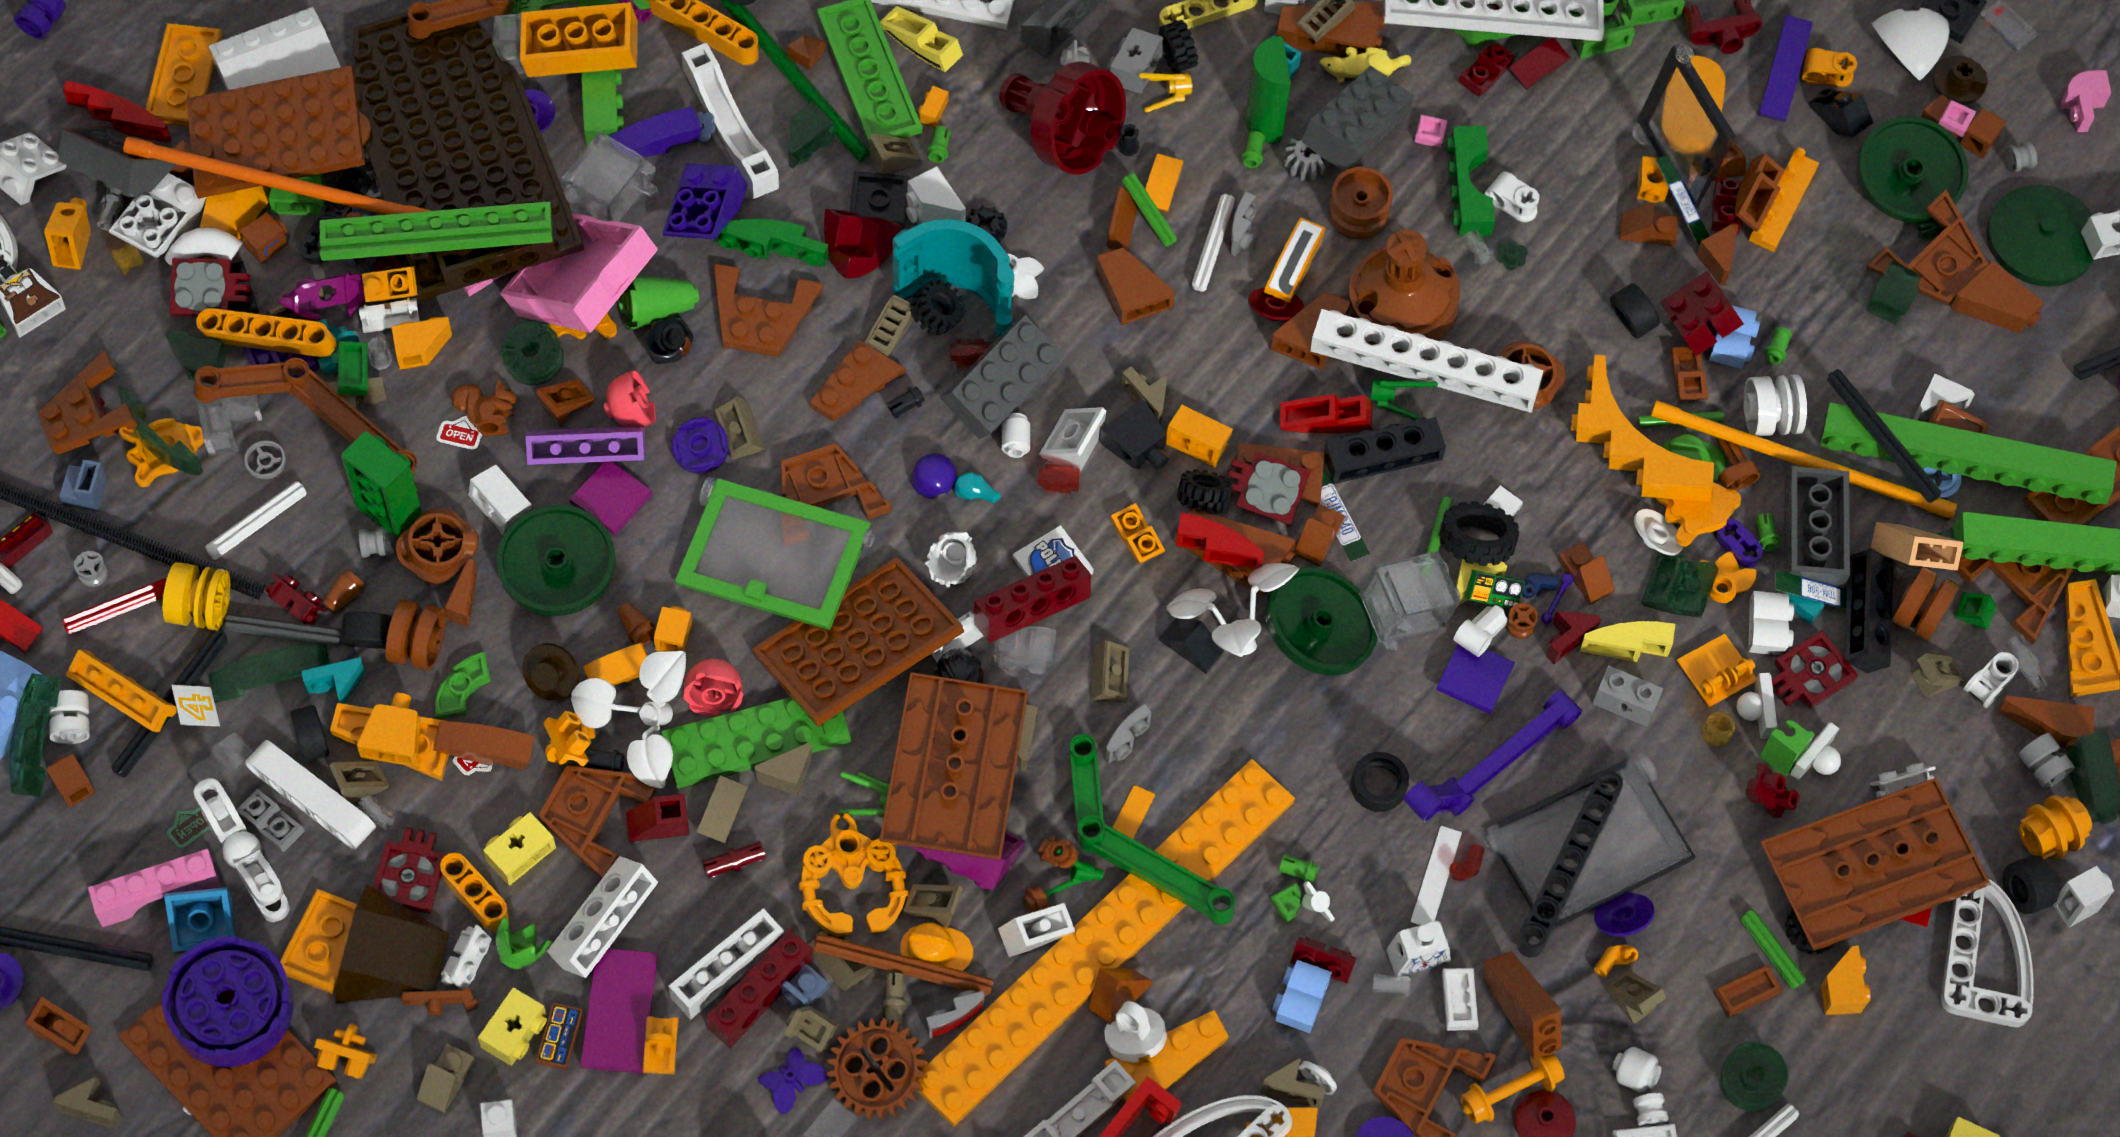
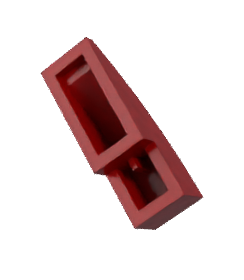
M1335 394L1280 402V428L1284 431L1327 434L1372 430V404L1366 395L1338 399Z
M1181 512L1176 546L1205 550L1203 561L1252 569L1262 567L1264 551L1252 541L1218 522Z

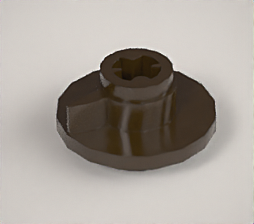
M1961 55L1950 56L1941 60L1936 66L1932 78L1934 88L1939 95L1943 94L1949 100L1959 104H1971L1979 100L1985 93L1988 85L1987 74L1983 67L1972 58Z
M542 643L533 647L524 658L522 664L523 678L528 687L537 696L546 700H560L569 696L577 686L579 680L578 665L574 657L565 648L554 643Z

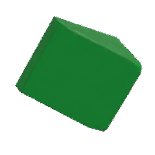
M1963 592L1955 618L1976 627L1988 629L1996 605L1991 595Z

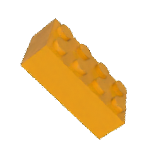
M631 2L521 12L520 61L527 77L637 68L638 20Z

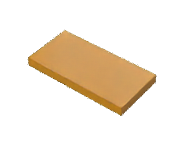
M172 23L166 24L145 110L166 124L189 126L186 99L209 94L215 69L209 45L222 40V29Z

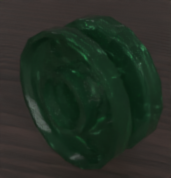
M525 321L519 323L506 333L501 342V356L508 373L517 382L524 385L538 386L547 383L558 375L563 366L564 351L558 335L549 325L542 322ZM530 350H539L538 354L533 357L526 356Z
M1747 1042L1737 1046L1727 1056L1720 1073V1086L1726 1099L1735 1107L1747 1112H1761L1771 1108L1781 1098L1789 1079L1788 1066L1782 1055L1773 1047L1761 1042ZM1747 1073H1757L1761 1081H1751Z

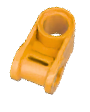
M1820 48L1808 49L1804 54L1802 79L1809 84H1823L1836 87L1849 86L1854 77L1853 72L1856 70L1857 60L1852 54L1847 52L1827 51Z

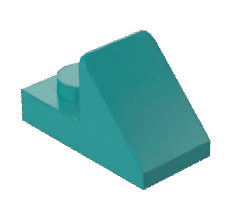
M361 657L301 671L307 693H324L329 691L330 688L336 687L339 701L342 704L347 702L365 676Z

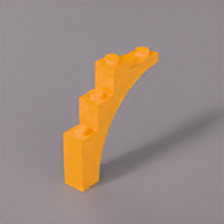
M1594 355V365H1588L1587 382H1592V390H1586L1585 403H1579L1578 414L1572 413L1571 431H1576V442L1604 444L1603 458H1609V469L1637 471L1636 485L1642 486L1641 497L1711 502L1714 462L1690 459L1670 452L1653 443L1635 429L1620 411L1611 393L1606 371V355Z

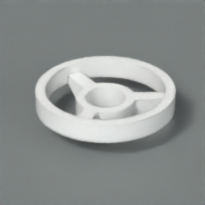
M1303 1061L1300 1064L1298 1070L1305 1080L1319 1083L1320 1087L1326 1088L1325 1094L1332 1095L1336 1091L1337 1085L1325 1068L1308 1061ZM1305 1068L1311 1070L1310 1074L1307 1072Z

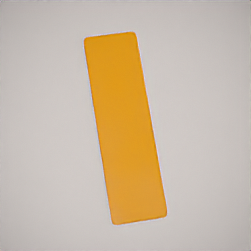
M1134 785L1112 828L1134 839L1155 794Z

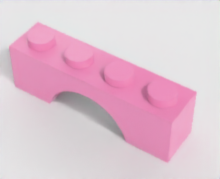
M205 849L90 886L88 890L95 915L103 928L133 918L138 909L152 901L165 898V893L222 887L209 850Z

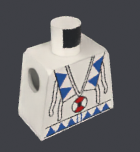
M1434 921L1398 932L1386 949L1396 978L1451 963L1449 946L1440 921Z

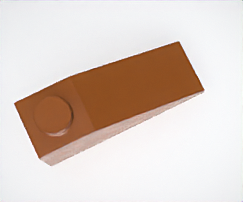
M2009 695L2004 697L1998 707L1999 713L2040 737L2050 733L2060 748H2066L2067 751H2086L2094 740V707Z

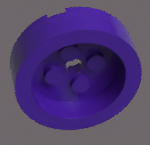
M224 936L197 944L176 961L170 970V976L165 989H163L162 1007L166 1022L174 1038L186 1053L208 1065L235 1067L251 1063L263 1057L281 1041L291 1023L294 998L290 982L282 964L268 948L256 941L251 942L238 939L237 936ZM232 991L235 993V997L230 1005L218 1002V997L222 992Z

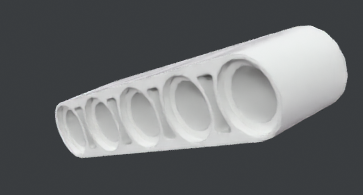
M264 740L245 761V765L252 773L348 847L356 850L376 828L375 823L366 814L270 741Z

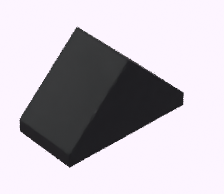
M1176 618L1159 637V641L1205 674L1224 652L1213 641L1212 634L1202 621Z

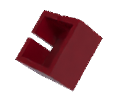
M1708 271L1660 302L1696 356L1717 343V340L1705 324L1708 320L1712 322L1722 339L1744 325Z

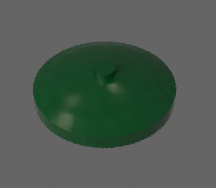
M1902 116L1883 122L1866 138L1857 158L1858 180L1866 197L1882 213L1903 222L1925 223L1933 221L1934 219L1926 213V208L1945 190L1948 191L1956 205L1964 194L1968 183V162L1960 143L1943 126L1922 117Z
M2047 185L2020 187L2002 197L1994 207L1987 225L1988 245L2000 266L2015 278L2037 286L2053 287L2065 285L2084 275L2094 261L2081 233L2088 218L2093 214L2081 200L2062 189Z
M568 505L543 506L520 516L504 533L497 551L499 578L507 594L526 610L547 616L573 614L592 605L609 587L616 567L614 544L611 535L603 523L587 511Z
M1300 568L1288 582L1272 590L1268 595L1265 606V618L1269 633L1278 648L1298 666L1321 675H1343L1359 668L1372 654L1378 638L1376 615L1362 591L1345 577L1322 568Z

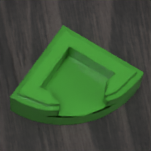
M1297 883L1278 892L1270 899L1286 925L1296 917L1300 908L1301 892Z

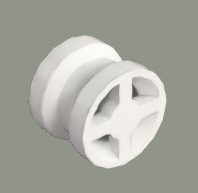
M1650 1093L1641 1095L1633 1100L1634 1108L1639 1113L1637 1117L1639 1126H1655L1668 1121V1114L1663 1110L1662 1106L1664 1103L1663 1094Z

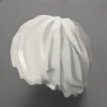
M946 532L939 537L938 542L930 546L927 555L928 561L925 562V565L929 567L931 579L939 582L941 585L945 584L947 588L950 587V584L956 585L957 583L965 582L977 567L976 550L971 543L972 537H969L967 532Z

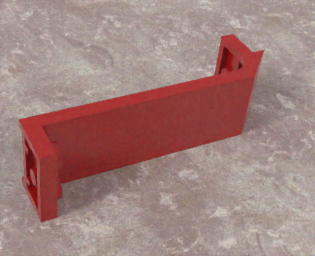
M1147 1076L1099 1137H1122L1145 1107L1149 1109L1148 1114L1160 1124L1166 1122L1170 1125L1178 1117L1182 1102Z

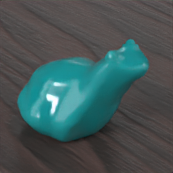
M964 473L958 476L955 481V495L962 499H982L995 503L1001 497L1000 493L994 490L978 473Z

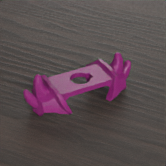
M350 270L345 271V275L320 280L307 278L299 281L297 287L291 293L283 294V297L278 299V303L290 308L295 315L302 316L308 321L318 322L321 315L313 313L311 310L339 304H347L348 317H352L353 312L365 303L363 279L361 275L352 274ZM325 285H330L334 289V294H331L327 300H321L319 298L320 289Z

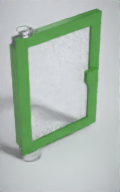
M708 477L703 483L700 492V504L706 506L676 577V585L830 630L864 546L870 548L874 542L875 531L871 530V523L719 478Z

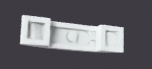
M1114 1060L1092 1079L1090 1085L1047 1121L1044 1119L1024 1137H1079L1115 1106L1136 1085V1082Z

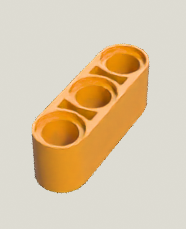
M450 853L441 860L440 869L445 884L487 930L497 932L504 916L509 921L507 905L503 898L463 855ZM454 867L463 869L457 875H450L448 873ZM473 888L482 890L477 896L467 895ZM497 909L502 911L496 918L487 916L491 910Z

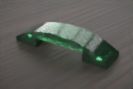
M123 385L118 388L121 404L126 403L132 409L138 426L132 430L145 448L159 460L177 470L198 476L202 474L203 469L199 458L180 440L172 447L164 442L143 421L147 416L142 403Z
M302 645L256 654L223 666L208 674L214 701L218 703L245 696V690L302 676L301 671L331 663L326 645Z
M32 673L24 688L14 721L10 745L9 777L11 793L36 797H41L46 767L40 766L50 707H57L61 677Z

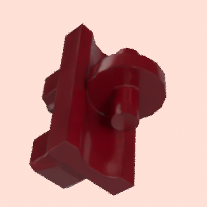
M1758 763L1756 767L1757 776L1755 779L1748 781L1745 792L1746 796L1751 802H1760L1774 818H1782L1784 810H1795L1800 795L1795 789L1786 788L1785 778L1781 773H1773L1766 764Z

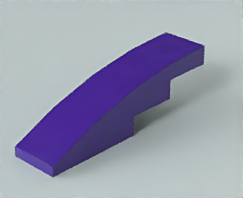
M1786 15L1758 115L1781 122L1786 121L1813 22Z

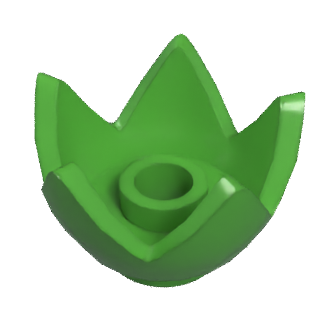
M505 916L501 920L496 934V948L500 955L499 959L503 964L513 969H521L522 966H528L537 961L552 942L546 940L536 947L534 923L511 935L509 921Z

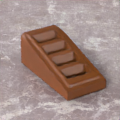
M467 559L444 606L447 620L468 627L470 623L477 580V569L473 559Z

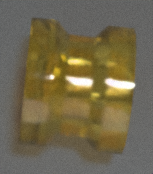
M127 242L124 243L122 248H114L109 251L115 265L123 276L128 274L131 268L144 265L143 259L136 247Z
M1717 711L1712 713L1702 730L1704 741L1712 747L1720 748L1727 745L1736 729V723L1733 717L1726 712Z

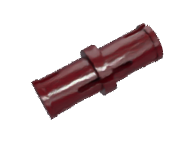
M758 841L736 850L734 848L727 849L728 853L702 860L705 872H707L706 875L710 879L732 870L734 872L741 871V867L766 860V856L761 842Z

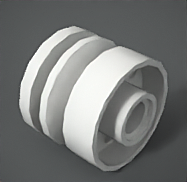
M1798 374L1789 375L1788 378L1784 375L1777 376L1774 385L1769 376L1747 378L1744 389L1743 408L1749 434L1758 437L1771 436L1774 434L1776 426L1781 435H1787L1789 432L1792 434L1803 433L1807 419V400L1802 378Z

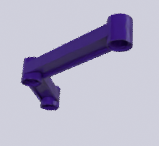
M1562 689L1557 691L1544 704V712L1461 779L1457 780L1455 777H1451L1443 784L1427 786L1421 781L1403 797L1404 802L1423 822L1428 821L1435 814L1449 811L1457 817L1473 803V794L1557 726L1560 725L1565 729L1573 724L1582 714L1583 710Z

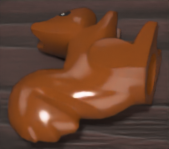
M497 380L494 395L483 397L481 389L473 384H464L454 390L451 396L453 407H456L460 412L466 411L468 420L477 427L478 432L483 436L508 434V428L503 423H506V417L514 415L513 411L509 409H512V405L516 403L517 398L514 392L504 386L500 380Z

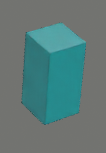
M1786 593L1789 594V603L1794 604V612L1808 624H1811L1819 616L1825 606L1822 602Z

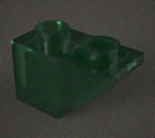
M813 101L791 117L788 155L789 166L792 169L800 163L807 162L813 153L821 147H827L835 138L834 122Z
M167 330L166 338L170 349L189 380L194 381L197 370L203 366L223 368L227 358L223 342L212 337H206L205 339L195 337L185 331L173 332Z

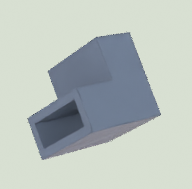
M83 459L81 467L68 466L59 495L62 505L99 510L108 480L101 462Z

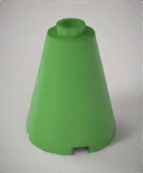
M638 274L618 299L620 314H626L627 321L623 322L626 330H636L650 325L654 321L692 310L695 307V303L699 302V292L697 286H693L691 281Z

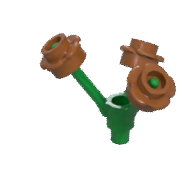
M1053 836L1052 839L1046 837L1037 852L1042 855L1040 861H1046L1054 867H1070V880L1045 892L1039 886L1027 887L1025 889L1026 895L1022 896V900L1030 913L1049 907L1048 897L1073 885L1080 884L1082 881L1090 882L1091 879L1101 881L1103 869L1095 868L1090 863L1078 861L1077 850L1070 840L1061 839L1059 841L1057 836Z

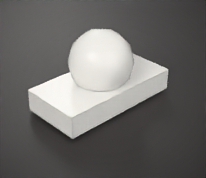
M1759 673L1754 684L1755 692H1747L1740 696L1737 700L1736 709L1744 720L1754 721L1758 719L1760 739H1769L1771 733L1777 728L1772 678L1770 673Z
M1832 722L1827 724L1795 762L1791 770V776L1799 781L1812 765L1822 775H1831L1839 769L1841 765L1840 753L1835 748L1829 746L1839 731L1836 725Z

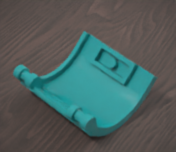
M951 219L928 221L910 230H902L893 238V295L907 300L931 280L935 279L938 281L941 279L944 280V284L949 282L953 287L962 288L974 293L986 303L995 315V335L997 337L1012 323L1011 301L1014 291V272L1009 267L1010 257L996 239L980 227L964 221Z

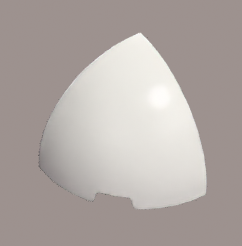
M1919 8V11L1894 10L1872 23V26L1886 45L1919 81L1936 64L1945 49L1949 37L1947 19L1937 12L1926 8Z

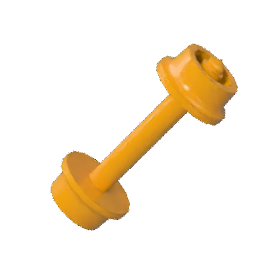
M1555 1054L1542 1056L1535 1060L1530 1056L1532 1071L1486 1094L1477 1083L1471 1084L1470 1090L1460 1096L1463 1113L1467 1115L1473 1124L1484 1120L1491 1122L1494 1120L1492 1104L1538 1081L1547 1091H1553L1555 1085L1565 1078L1561 1062H1559Z

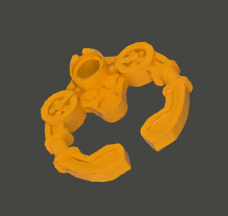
M848 813L843 814V819L849 823V827L847 830H840L837 824L841 817L839 814H834L830 822L831 836L821 846L815 845L808 848L803 855L801 882L798 885L799 890L803 891L804 902H802V910H806L812 920L829 934L835 937L851 935L853 927L852 917L843 912L829 914L823 907V901L816 900L815 889L820 887L819 880L817 879L825 877L831 869H834L846 888L855 889L860 886L865 867L867 866L876 872L884 871L885 880L888 882L892 881L893 892L888 894L890 901L888 907L872 910L867 914L865 921L870 933L884 932L897 920L905 900L908 899L909 891L905 890L904 884L906 872L903 871L896 857V850L893 844L880 842V839L873 841L859 833L855 820ZM840 844H849L854 851L846 852L840 847Z

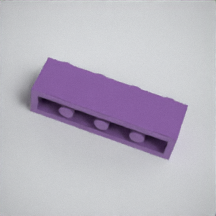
M644 426L528 430L525 436L527 465L644 460L646 456Z

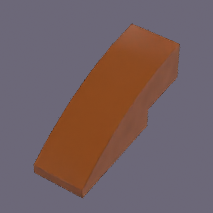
M1765 153L1751 160L1740 185L1735 208V215L1754 231L1760 229L1781 189L1778 183L1785 171Z
M440 721L433 750L488 766L497 763L523 770L530 763L535 736L487 725Z

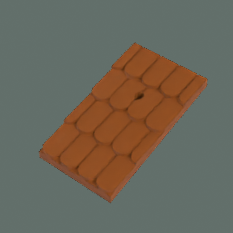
M910 672L880 842L1001 861L1028 698L1027 690ZM961 732L965 735V739L958 741L954 738L955 734Z
M1936 777L1760 841L1813 950L1827 947L1857 934H1863L1905 916L1916 914L1991 885ZM1903 848H1909L1906 854H1900V851Z

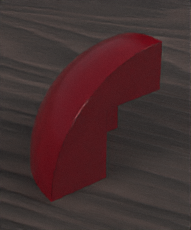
M825 209L824 238L825 244H828V255L834 268L845 279L861 277L872 272L893 251V238L901 232L902 225L879 217L860 216L857 212Z

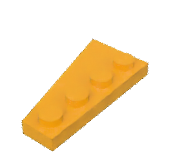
M2092 579L2068 583L2065 587L2070 697L2120 690V653L2097 581Z
M337 703L330 728L331 734L357 745L373 709ZM419 716L421 727L417 767H407L443 781L449 755L434 751L433 748L438 724L444 720Z
M1215 1010L1166 1032L1167 1040L1163 1049L1152 1058L1147 1055L1138 1058L1139 1062L1134 1063L1121 1061L1116 1057L1105 1061L1104 1066L1106 1068L1116 1060L1136 1082V1085L1122 1098L1124 1104L1147 1076L1166 1090L1228 1040L1229 1036Z

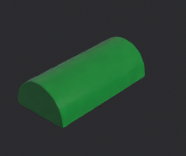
M1282 36L1272 37L1263 41L1255 50L1245 113V124L1248 131L1263 133L1265 135L1264 142L1269 144H1279L1282 141L1291 86Z

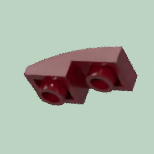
M1552 37L1530 51L1509 68L1524 88L1528 90L1547 74L1551 75L1570 60L1571 57L1555 37Z
M1494 41L1479 54L1474 64L1460 74L1458 82L1480 97L1510 67L1516 56Z
M1716 178L1712 209V230L1720 231L1734 223L1738 224L1737 233L1740 232L1741 219L1735 215V208L1742 181Z

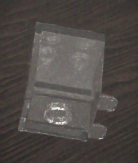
M600 131L560 179L562 193L566 197L570 211L572 213L593 216L601 221L622 222L644 193L650 197H655L658 194L657 186L648 181V177H652L656 173L655 166L647 162L646 158Z
M1439 551L1376 565L1359 592L1380 643H1383L1386 650L1390 653L1397 650V640L1443 629L1461 602L1459 590L1453 585L1449 576L1448 565L1442 560Z

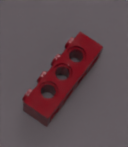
M1076 555L974 600V624L989 643L994 642L1091 598V573Z
M789 929L706 1016L707 1029L731 1048L782 994L781 984L785 980L790 982L806 964H811L813 961V948Z

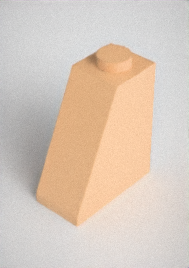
M1876 522L1871 548L1882 555L1908 565L1958 570L1964 542L1900 524Z

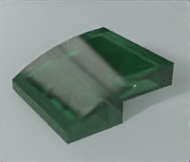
M1658 554L1641 603L1643 606L1662 612L1702 618L1719 568L1715 562L1688 561L1685 555Z

